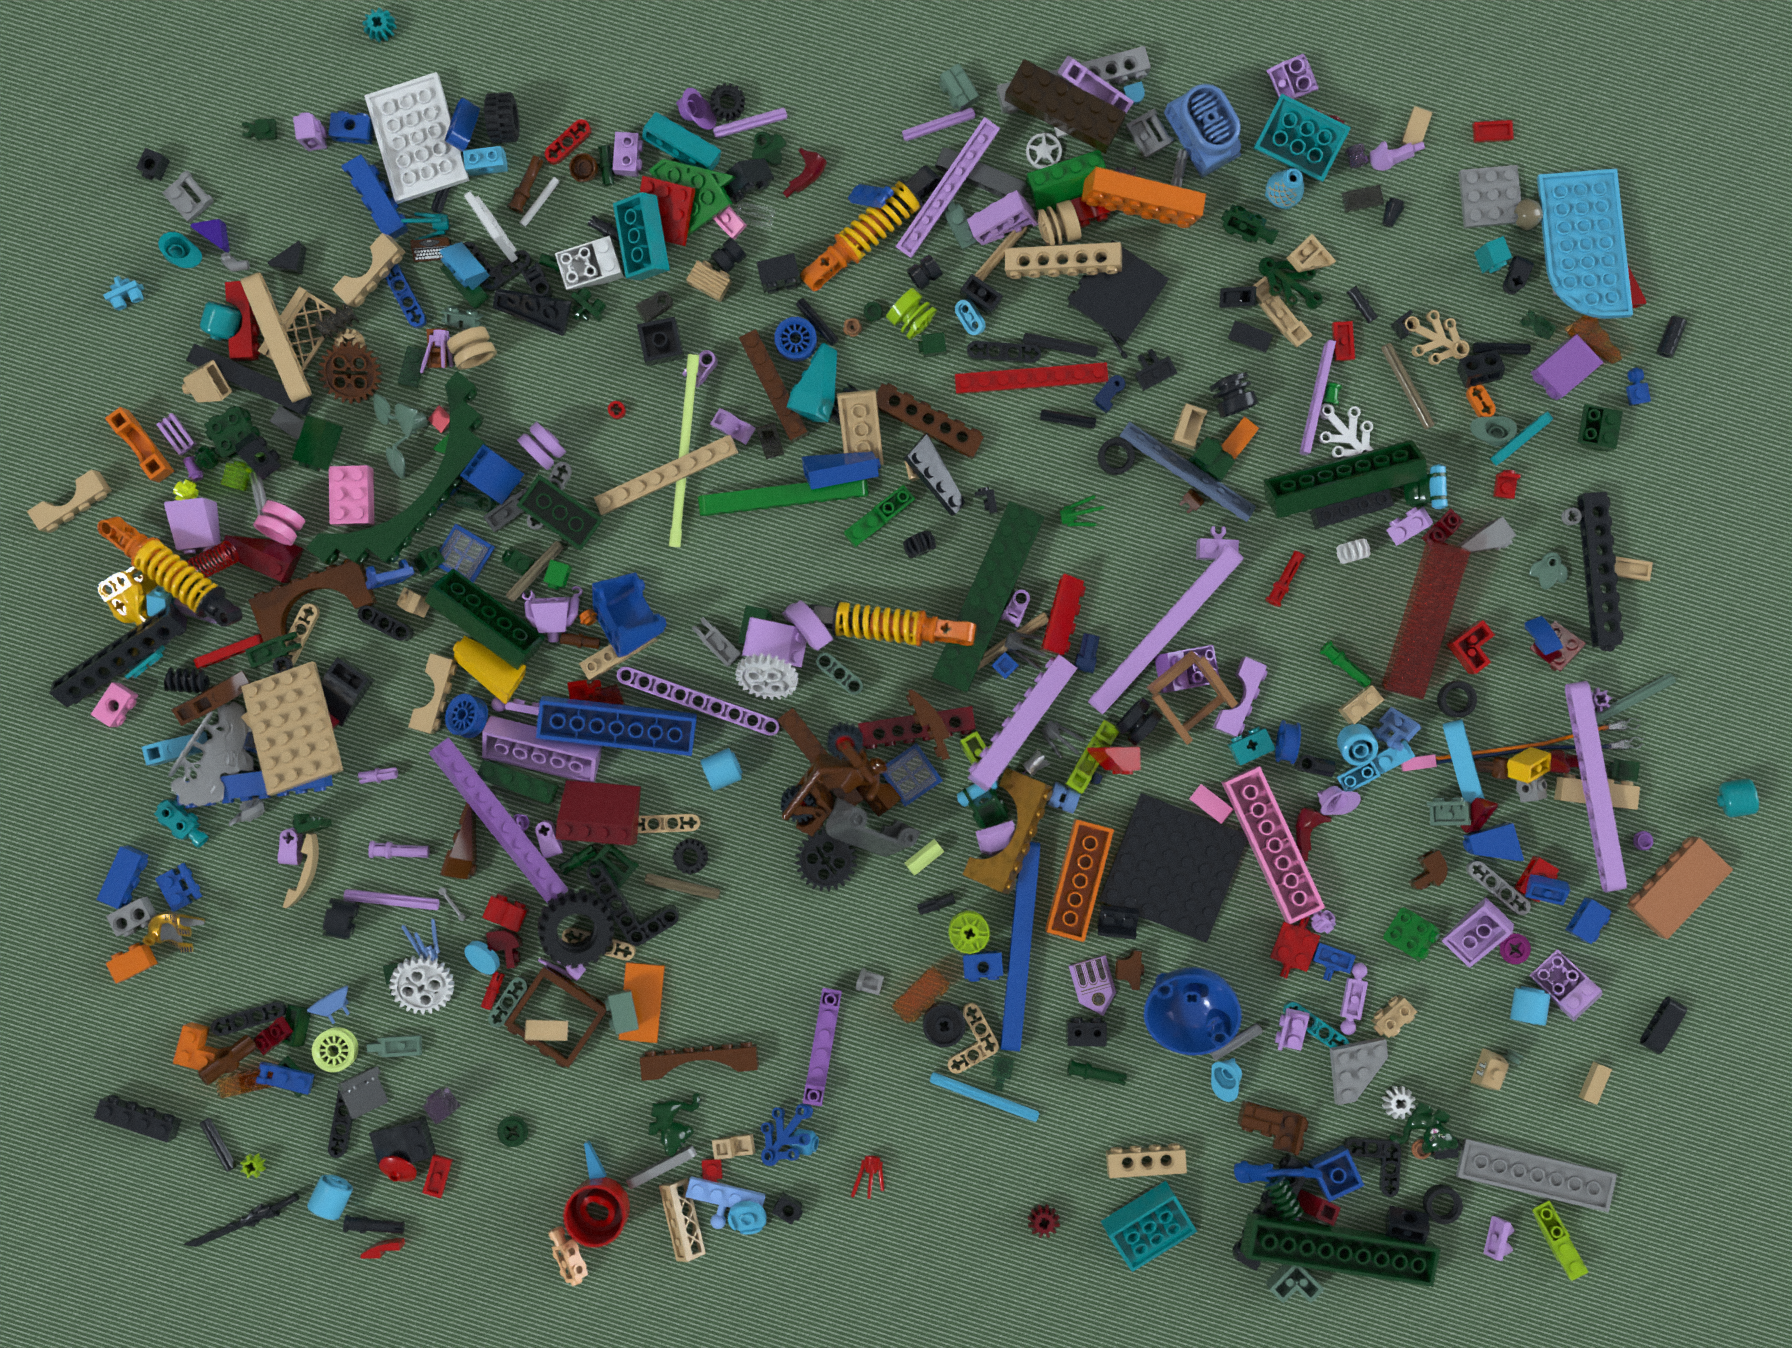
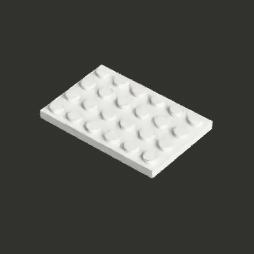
M437 72L364 95L394 200L397 204L470 181L465 170L461 151L445 142L451 122V115Z

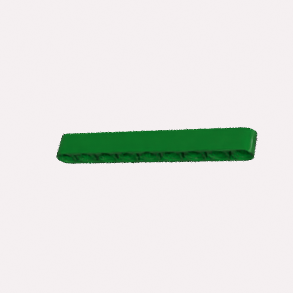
M867 479L812 490L807 482L698 496L700 516H712L869 496Z

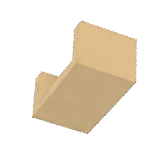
M1186 403L1183 406L1172 443L1193 450L1197 445L1196 440L1203 419L1208 411Z

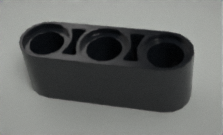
M366 605L358 610L359 620L396 640L409 641L413 637L414 632L410 625L375 607ZM368 610H371L372 617L368 620L365 614ZM387 618L389 626L385 629L382 626V622ZM404 627L406 635L400 637L399 630Z
M1670 996L1666 997L1642 1034L1640 1044L1656 1054H1661L1686 1015L1687 1007Z

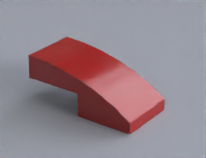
M393 1238L378 1242L367 1248L361 1254V1259H380L385 1254V1251H400L404 1246V1238Z

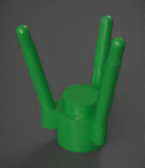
M1095 495L1072 505L1064 506V509L1060 510L1062 525L1067 524V527H1095L1096 523L1074 521L1077 520L1078 515L1103 510L1104 506L1080 511L1073 509L1095 499Z

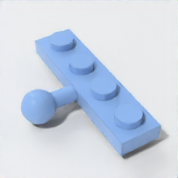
M690 1176L685 1194L687 1198L719 1205L717 1213L711 1218V1225L715 1229H721L725 1226L726 1218L724 1213L726 1207L731 1208L734 1204L741 1201L755 1202L763 1207L765 1200L764 1193Z

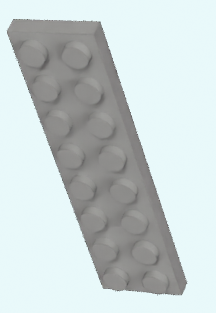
M1468 1138L1463 1140L1456 1176L1459 1178L1604 1212H1609L1617 1174Z

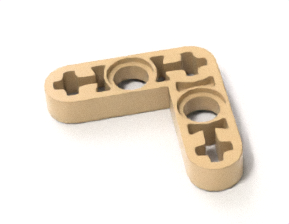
M972 1002L967 1003L963 1007V1015L978 1042L959 1051L948 1059V1068L952 1073L958 1074L992 1056L999 1049L998 1041L979 1006ZM968 1008H976L977 1010L975 1011V1015L977 1019L980 1016L982 1019L976 1020L973 1024H971L970 1021H974V1019L971 1014H966L968 1012ZM977 1024H984L986 1031L982 1034L975 1031ZM987 1036L991 1043H995L993 1045L994 1049H986L985 1047L987 1046V1043L985 1039L980 1041V1038H984ZM976 1050L979 1056L977 1059L971 1060L968 1058V1052ZM964 1054L968 1064L965 1065L963 1061L959 1064L960 1068L951 1067L953 1060L961 1061L963 1059L961 1055Z

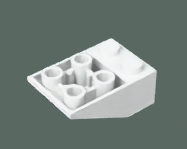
M610 236L555 253L566 290L605 284L624 278Z

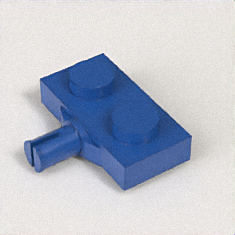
M1318 942L1312 961L1326 967L1323 979L1331 981L1334 971H1343L1350 974L1356 955Z

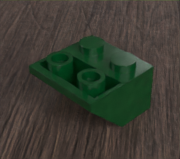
M1584 404L1577 443L1589 449L1604 452L1615 450L1617 448L1623 411Z

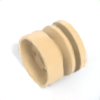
M1070 200L1057 203L1056 213H1054L1050 206L1046 207V212L1044 209L1037 210L1039 231L1047 246H1055V242L1058 246L1062 245V236H1064L1068 243L1081 239L1080 224Z

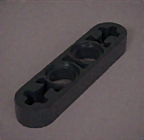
M972 341L967 347V355L974 360L1032 364L1040 359L1041 350L1038 346L1030 344ZM977 346V349L983 350L984 346H987L986 356H982L983 352H977V355H973V351H970V349ZM991 347H997L1000 350V354L996 357L989 354ZM1010 348L1018 350L1019 355L1016 358H1011L1008 355ZM1021 348L1025 349L1024 353H1030L1033 349L1037 355L1034 359H1031L1030 355H1024V359H1021Z
M275 1001L214 1020L211 1024V1031L217 1036H223L274 1021L284 1016L287 1008L283 1002ZM275 1006L281 1009L278 1014L272 1013L268 1015L267 1011L274 1009ZM257 1010L263 1014L261 1021H257L253 1017L254 1012ZM237 1016L243 1017V1026L236 1025L235 1018ZM230 1023V1026L223 1029L217 1028L220 1024Z
M339 1089L328 1145V1153L333 1158L342 1157L347 1152L353 1122L350 1114L342 1115L340 1112V1107L345 1105V1103L341 1101L343 1098ZM342 1124L346 1127L345 1134L337 1132V1125ZM344 1138L339 1143V1148H342V1150L337 1153V1149L334 1147L338 1144L339 1139Z

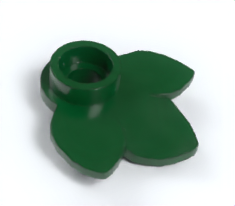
M765 131L758 132L753 140L755 148L752 152V158H765L770 164L780 165L782 162L780 149L787 145L785 139L778 134L770 135ZM765 138L766 143L764 145H761V140Z

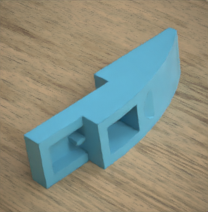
M1405 739L1400 741L1404 745L1402 751L1386 747L1379 751L1375 759L1363 766H1353L1337 776L1344 791H1353L1380 777L1381 774L1414 758L1415 755Z

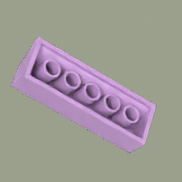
M493 716L489 717L483 730L482 758L577 781L595 782L602 746L536 738L537 727Z

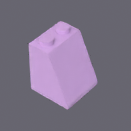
M205 498L164 502L176 550L182 551L184 554H196V550H203L204 552L219 543L221 544L217 502Z

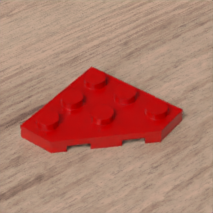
M642 176L640 193L657 195L665 242L686 246L695 188Z

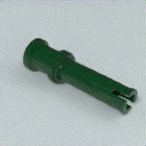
M1070 1059L1067 1068V1076H1080L1084 1080L1093 1078L1124 1086L1126 1083L1124 1080L1127 1079L1126 1073L1092 1067L1088 1062L1083 1064L1074 1062V1059Z

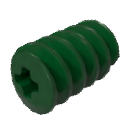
M1280 1176L1271 1180L1264 1188L1272 1189L1268 1196H1275L1271 1201L1273 1204L1279 1203L1275 1207L1276 1211L1282 1210L1278 1216L1280 1218L1286 1217L1285 1221L1289 1222L1301 1216L1304 1210L1302 1207H1299L1300 1202L1296 1200L1295 1193H1292L1293 1188L1288 1186V1179H1285V1176Z

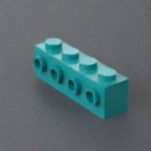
M655 112L643 128V140L684 164L713 170L719 163L720 149L701 139L698 135L689 132L683 126L672 122L664 115Z

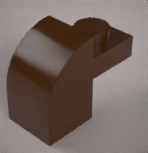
M1432 849L1417 858L1425 872L1409 880L1411 887L1414 889L1423 890L1430 886V882L1432 885L1440 886L1446 879L1448 872L1446 861L1439 850Z

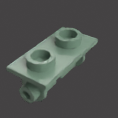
M447 306V308L441 311V313L445 314L442 316V323L460 327V321H463V328L465 329L481 326V322L478 320L484 316V314H479L477 310L467 309L462 311L456 306Z

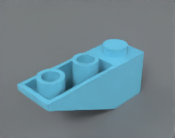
M206 731L197 740L201 744L208 741ZM194 734L143 746L142 751L146 766H157L177 760ZM193 746L187 757L202 753V750Z

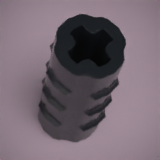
M1671 316L1669 318L1656 354L1665 358H1673L1676 349H1678L1677 346L1681 336L1685 331L1687 320L1678 316Z

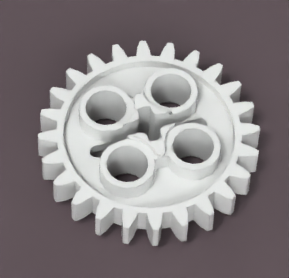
M760 653L759 657L753 654L752 658L748 655L746 659L742 658L741 662H738L735 673L736 680L739 681L738 685L743 686V690L749 689V694L756 693V697L762 695L763 699H766L768 696L771 700L774 697L781 699V695L787 698L788 694L792 695L793 691L796 690L799 679L797 678L798 673H795L796 669L791 668V663L785 664V659L778 660V656L771 658L770 654L764 657L762 653Z
M420 955L418 960L415 956H412L411 962L406 958L403 964L399 963L397 969H394L390 979L389 988L392 989L391 995H396L394 1001H401L399 1007L406 1005V1011H409L411 1008L414 1009V1014L418 1010H421L422 1015H424L425 1010H428L431 1014L433 1008L439 1011L440 1006L445 1007L446 1002L450 1001L451 994H453L454 988L452 987H454L455 981H452L453 974H449L450 968L443 969L445 963L437 964L438 958L431 961L430 955L427 959Z

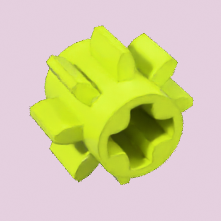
M186 479L184 482L179 481L173 490V493L177 495L175 499L187 500L197 498L199 493L195 489L197 484Z

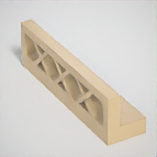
M688 1178L675 1183L659 1185L676 1261L689 1262L706 1254L694 1201L691 1198L685 1197L689 1183ZM683 1185L684 1187V1194L682 1197H680L677 1192V1187ZM684 1203L689 1208L687 1216L682 1213ZM688 1223L693 1225L691 1235L686 1230ZM694 1241L697 1243L698 1252L692 1254L691 1246Z

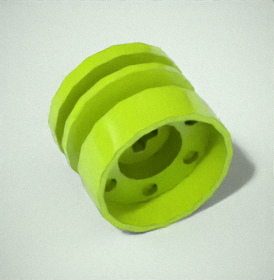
M914 288L909 289L886 315V318L894 326L904 322L900 332L905 333L909 330L906 335L909 340L920 334L930 324L937 312L934 307L926 311L930 305L929 302H925L921 306L918 305L922 295Z
M960 911L949 922L948 932L950 941L955 949L962 953L972 954L979 952L989 941L990 931L984 917L976 911ZM969 928H972V932L974 933V935L966 937V933L964 931H968Z

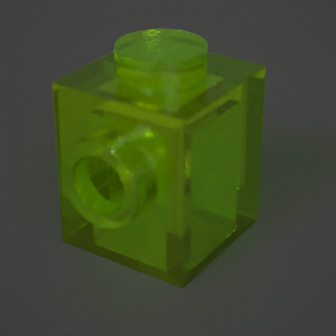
M234 460L233 464L226 462L221 485L246 491L249 473H251L252 469L245 467L246 463Z

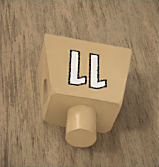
M1483 1048L1470 1082L1489 1090H1500L1509 1064L1502 1055Z

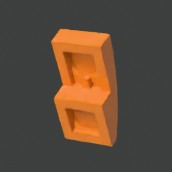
M1244 416L1221 445L1223 447L1222 450L1228 452L1236 459L1258 431L1259 427Z

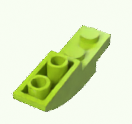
M1548 1200L1533 1208L1532 1212L1555 1258L1560 1262L1569 1280L1573 1281L1588 1273L1589 1271L1571 1242L1570 1235L1551 1202Z

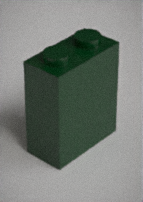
M306 416L292 459L299 461L298 465L317 472H320V469L328 471L343 427L325 420Z

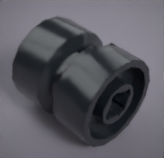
M730 237L723 243V248L716 249L711 254V257L728 274L735 267L734 263H740L747 255L738 243Z
M929 254L920 260V265L914 264L907 269L909 277L919 290H923L930 285V280L935 281L943 275L940 267Z

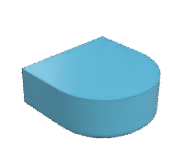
M1142 81L1123 87L1124 95L1134 101L1133 105L1139 104L1143 100L1145 91Z

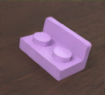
M1286 1008L1285 1015L1281 1014L1279 1026H1282L1281 1032L1277 1031L1275 1043H1278V1050L1282 1051L1283 1047L1301 1051L1309 1013Z

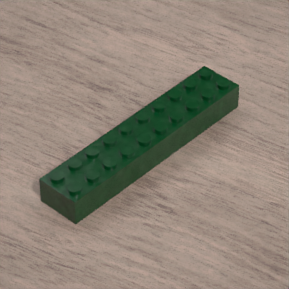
M1009 501L956 620L957 622H971L976 625L974 643L972 646L946 643L931 676L933 679L968 693L1045 518L1044 515Z
M1253 1213L1247 1214L1240 1250L1247 1259L1422 1286H1434L1441 1249L1432 1241L1426 1240L1424 1245L1387 1237L1386 1234L1298 1220L1286 1222V1218Z

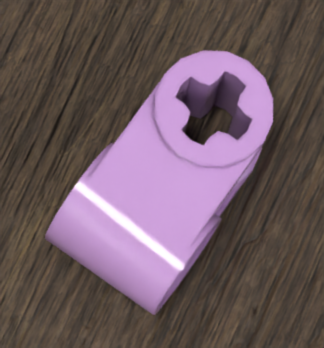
M709 350L702 351L699 354L696 387H699L717 366V358ZM712 356V362L705 365L703 363L704 358ZM686 369L682 374L684 377L687 376Z
M1018 590L1014 592L1001 616V620L1005 619L1014 623L1015 627L1018 628L1030 601V595L1027 591ZM1018 593L1025 594V603L1019 604L1016 601Z
M549 820L540 822L536 826L535 833L543 858L546 859L563 853L561 841L556 839L555 825ZM544 826L550 829L547 834L541 831Z
M294 827L286 829L280 834L279 864H301L303 833H298Z

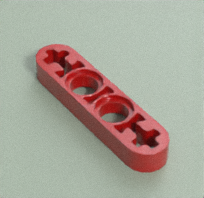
M261 634L197 657L193 661L196 669H202L245 653V650L264 641Z

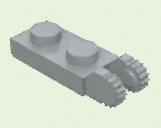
M702 617L700 619L701 623L710 631L704 635L697 626L694 625L692 629L701 638V641L729 667L741 653L715 626L713 627Z

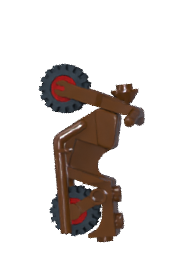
M845 721V725H842V722L838 723V727L836 724L833 725V728L829 730L827 747L830 753L833 752V756L827 754L818 755L796 786L792 785L791 789L788 787L786 792L784 791L782 794L780 807L782 818L784 820L792 818L793 822L796 820V828L810 836H813L817 830L819 831L822 828L824 820L830 816L833 810L832 789L842 788L845 793H850L864 781L865 777L868 782L872 783L867 799L873 800L879 789L880 774L885 773L887 770L886 763L882 759L871 758L870 761L867 759L863 749V733L858 726L855 728L854 723L849 726V722Z

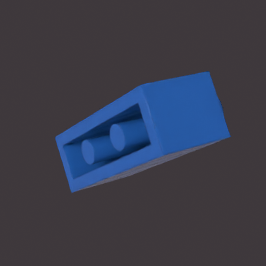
M128 845L121 846L96 900L116 909L128 905L132 900L131 893L140 882V873L148 864L147 858L149 854Z

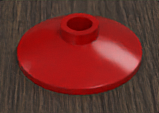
M387 1156L382 1158L379 1163L382 1173L392 1181L410 1182L416 1178L417 1171L415 1167L402 1158Z

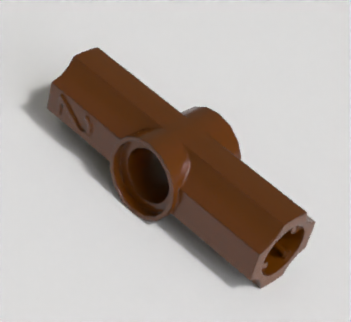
M246 1034L232 1046L218 1050L215 1054V1059L197 1072L199 1078L208 1086L224 1073L233 1072L239 1067L242 1059L257 1049L255 1042Z

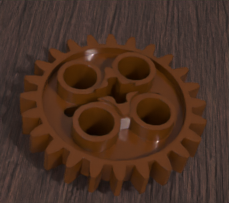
M342 341L340 342V348L336 344L332 345L333 350H326L329 356L322 355L325 362L319 363L320 366L324 367L318 371V373L324 374V377L319 379L320 381H326L323 388L329 387L328 394L335 393V400L342 397V403L346 402L347 398L350 404L354 403V399L358 403L362 402V398L368 400V394L371 396L375 394L372 389L378 390L380 388L376 383L382 382L378 375L383 374V372L377 369L382 364H376L375 362L379 357H372L371 355L374 351L367 352V345L360 348V342H356L353 346L352 341H348L346 346ZM338 357L342 358L345 362L343 368L337 365ZM357 358H361L364 361L363 368H359L356 365ZM351 368V371H367L368 374H354L351 376L349 373L335 374L334 370L346 371ZM338 377L344 378V387L338 384ZM358 377H361L362 379H364V381H365V386H364V387L358 386V384H357V378H358Z

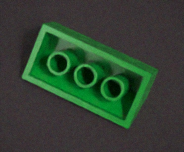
M1096 150L1027 173L1026 183L1036 212L1039 209H1044L1046 212V207L1048 206L1056 210L1057 203L1082 197L1085 178L1096 167L1106 169L1101 151Z

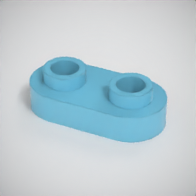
M969 299L958 301L955 305V313L970 335L981 334L985 329V321L974 303Z

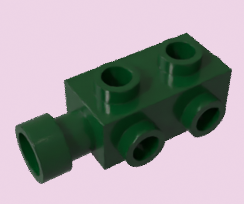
M1232 204L1229 210L1225 209L1221 220L1224 221L1222 227L1225 228L1224 230L1228 234L1233 235L1237 233L1241 235L1242 239L1246 242H1257L1258 238H1261L1266 243L1273 245L1279 232L1273 228H1266L1267 219H1264L1260 214H1253L1239 205Z

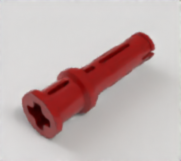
M1299 551L1293 552L1281 577L1273 583V589L1269 597L1265 598V601L1273 606L1281 607L1284 595L1289 592L1288 586L1302 560L1305 558L1304 554Z

